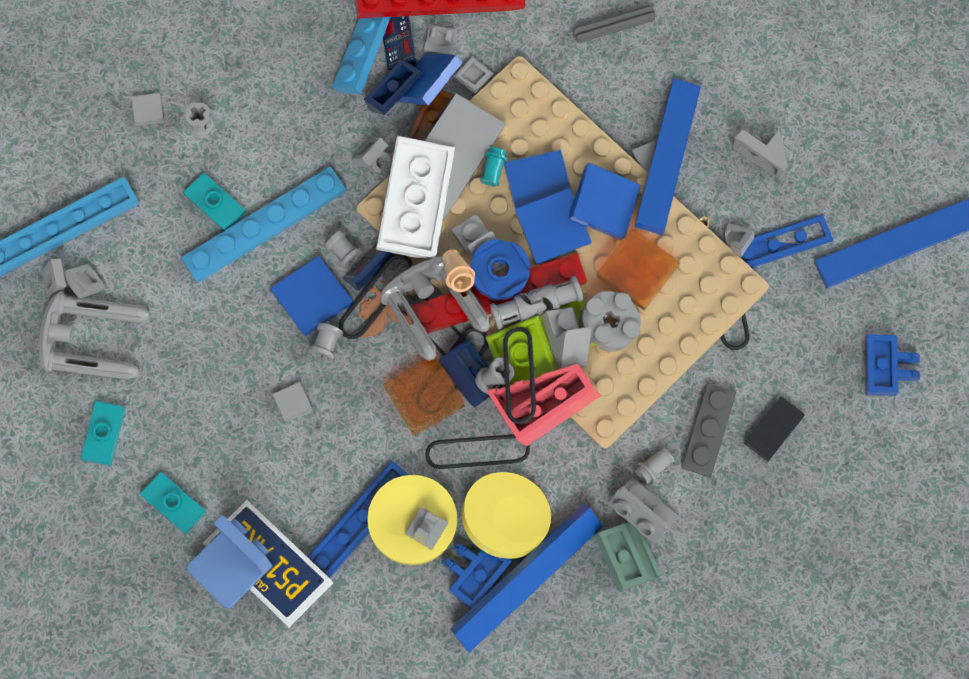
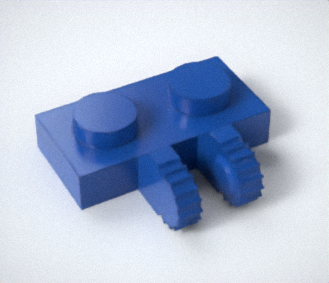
M867 334L865 337L866 395L896 396L899 393L898 380L919 381V371L898 370V363L920 362V354L898 352L897 335Z
M457 542L453 547L459 556L471 562L464 571L452 559L447 557L441 563L459 577L449 589V592L472 609L488 594L512 564V561L492 556L483 550L476 556L465 546Z

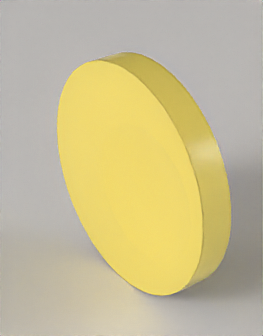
M497 472L480 478L469 489L462 505V522L469 538L478 548L499 558L513 559L530 554L543 542L551 524V510L543 492L527 478L514 473Z
M419 475L397 477L383 485L371 501L368 510V529L371 539L384 556L396 563L421 565L433 561L447 550L455 536L457 511L453 499L442 485L428 477ZM421 507L448 522L433 550L406 536V531Z

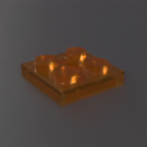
M632 228L602 265L596 276L617 292L628 294L632 302L645 311L680 266V261Z
M436 357L430 361L424 359L382 384L413 436L465 407L463 400Z

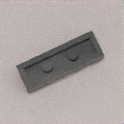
M707 384L682 469L711 478L737 392L713 384Z

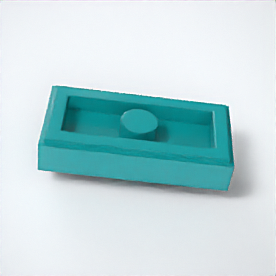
M205 173L200 175L183 192L186 198L223 231L232 227L246 213L242 206Z
M95 401L80 457L82 461L112 466L126 411L124 406Z
M162 472L140 493L141 497L185 535L207 513L205 509Z

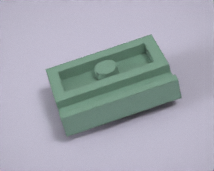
M630 522L598 532L595 535L619 592L661 576L645 536Z

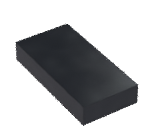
M781 396L744 444L768 462L805 414Z

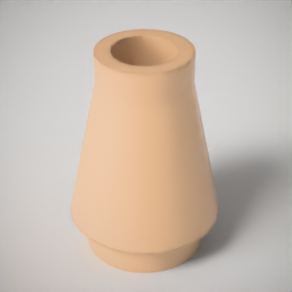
M451 249L446 251L442 256V260L444 262L447 286L456 292L467 291L474 284V270L460 256L457 250Z

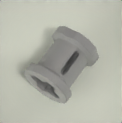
M193 102L188 105L185 110V120L188 123L190 132L197 136H204L210 133L214 123L210 116L211 111L209 107L202 102Z
M340 230L331 236L324 246L327 251H332L341 261L343 269H348L364 253L361 248H356L351 243L344 230Z
M318 323L317 330L319 332L314 345L309 347L308 352L312 356L333 361L335 356L333 351L338 338L342 337L343 331L330 324Z
M504 358L494 359L489 368H482L477 372L475 381L479 389L484 393L488 394L487 390L499 389L501 384H505ZM509 363L510 382L511 379L514 377V369L513 366Z

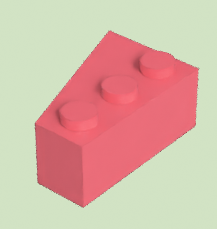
M578 364L541 374L540 377L534 378L536 396L535 415L527 423L516 424L511 422L507 416L505 387L487 390V393L516 439L526 447L601 397L586 371ZM521 380L510 385L511 413L515 419L522 420L531 413L530 380Z

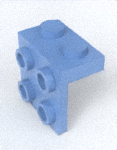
M222 515L214 523L220 534L188 564L187 571L224 608H231L272 567V564L265 556L269 551L257 539L251 542L244 536L248 531L235 518L230 522Z

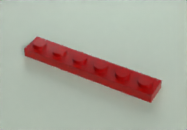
M354 0L357 19L513 11L524 9L526 6L525 0Z
M578 253L530 268L529 279L519 294L527 293L548 284L554 286L569 281L572 276H576L579 285L587 284ZM474 286L470 288L487 315L492 314L490 304L498 305L513 300L512 297L506 300L492 301L479 293ZM460 292L463 297H466L464 292ZM451 293L411 305L412 310L428 334L469 321Z

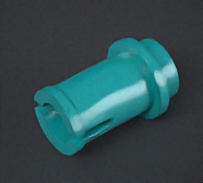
M490 147L489 151L485 152L484 155L487 159L480 182L496 187L499 186L503 163L507 162L508 158L506 157L505 150Z

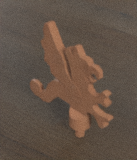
M381 281V283L383 284V286H385V285L387 284V283H385L384 281ZM375 285L372 289L370 288L369 292L375 293L376 298L373 300L369 298V301L366 302L364 296L360 301L361 311L358 315L359 317L364 315V321H367L382 304L380 299L382 292L378 291ZM411 290V291L407 292L406 294H407V297H408V296L413 295L414 293H413V290ZM386 305L361 338L375 337L378 332H383L388 324V315L393 322L399 323L389 305ZM403 314L408 324L413 325L409 316Z

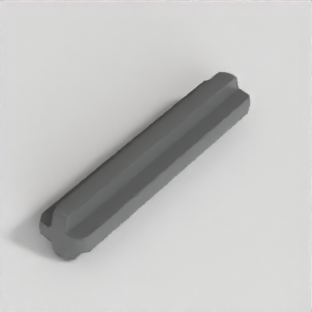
M646 5L574 27L573 34L577 43H582L655 20V11L652 5Z

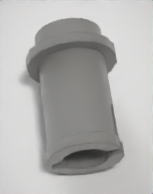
M661 447L644 463L639 462L635 473L644 484L653 483L656 481L655 477L674 462V458L666 448Z

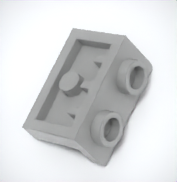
M633 477L617 490L608 504L618 515L624 517L654 544L661 539L679 518L675 512Z

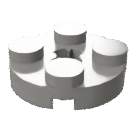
M604 291L594 295L585 304L579 321L580 328L591 327L590 343L593 342L600 346L599 349L607 352H615L626 348L639 334L641 325L638 309L632 302L631 297L626 293ZM607 315L614 317L617 321L615 323L616 327L611 328L610 324H605L603 318L606 319Z

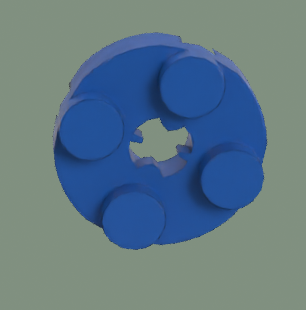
M501 239L487 241L475 251L470 263V267L475 272L474 287L479 293L492 301L506 300L516 296L524 289L529 279L530 262L528 256L518 244L513 242L501 241ZM497 262L500 266L505 264L508 267V270H505L507 274L503 277L500 275L495 276L491 271L495 269L492 265Z

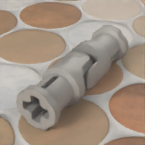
M572 276L569 281L554 286L548 284L527 293L513 296V300L498 305L493 303L489 306L497 329H501L505 324L517 320L525 321L537 315H542L546 311L557 310L563 304L575 300L581 302L583 301V295L576 276Z

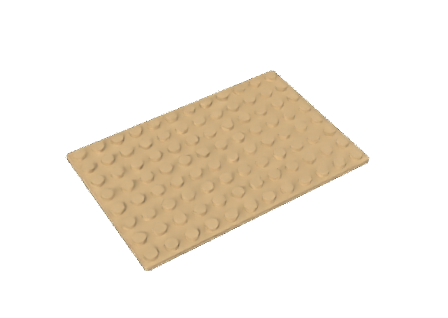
M518 56L470 100L471 103L505 123L504 129L492 147L505 150L506 157L508 158L507 162L561 150L574 199L584 167L588 163H592L641 185L626 237L620 241L585 226L591 239V244L536 265L514 211L515 208L504 163L499 186H488L480 182L487 159L485 157L445 220H442L436 257L442 256L448 250L455 249L470 266L471 261L452 234V229L477 214L488 232L493 231L496 239L516 243L525 251L530 262V268L578 253L587 279V284L580 285L585 303L597 293L604 291L622 292L631 297L640 315L641 325L639 334L626 348L619 351H603L597 345L589 347L587 366L583 369L596 386L601 397L571 416L602 448L607 449L768 291L769 284L745 261L735 255L700 220L695 223L698 218L674 196L663 235L634 227L648 172L527 60ZM389 176L357 205V211L378 232L380 231ZM408 256L413 265L426 260ZM504 267L494 275L505 276L507 274L505 270H508V267ZM433 278L430 280L443 295L450 293L443 279L436 281ZM489 314L487 316L489 317L490 328L486 333L489 336L522 321L517 320L503 325L501 329H497L492 314ZM607 315L606 319L603 318L605 324H610L611 328L616 327L615 323L617 321L614 317Z

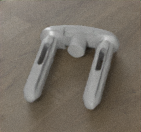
M442 256L424 260L401 272L384 286L380 297L384 305H389L419 355L429 361L436 357V346L407 302L406 293L414 289L418 297L423 299L429 297L434 292V287L430 282L433 278L436 281L443 279L446 284ZM449 288L450 293L454 296L472 326L481 332L489 330V317L470 289L464 291L466 297H463L460 292ZM402 310L407 313L413 325L408 324L401 313Z
M64 290L52 296L44 313L39 335L40 363L42 369L47 374H50L52 370L124 380L136 378L139 375V368L130 362L55 352L54 349L56 341L67 343L72 341L73 325L60 323L63 313L140 323L149 319L150 313L148 310L140 305L89 298L79 299L75 296L66 295ZM71 362V363H79V364H86V365H94V366H97V367L74 365V364H68V363Z

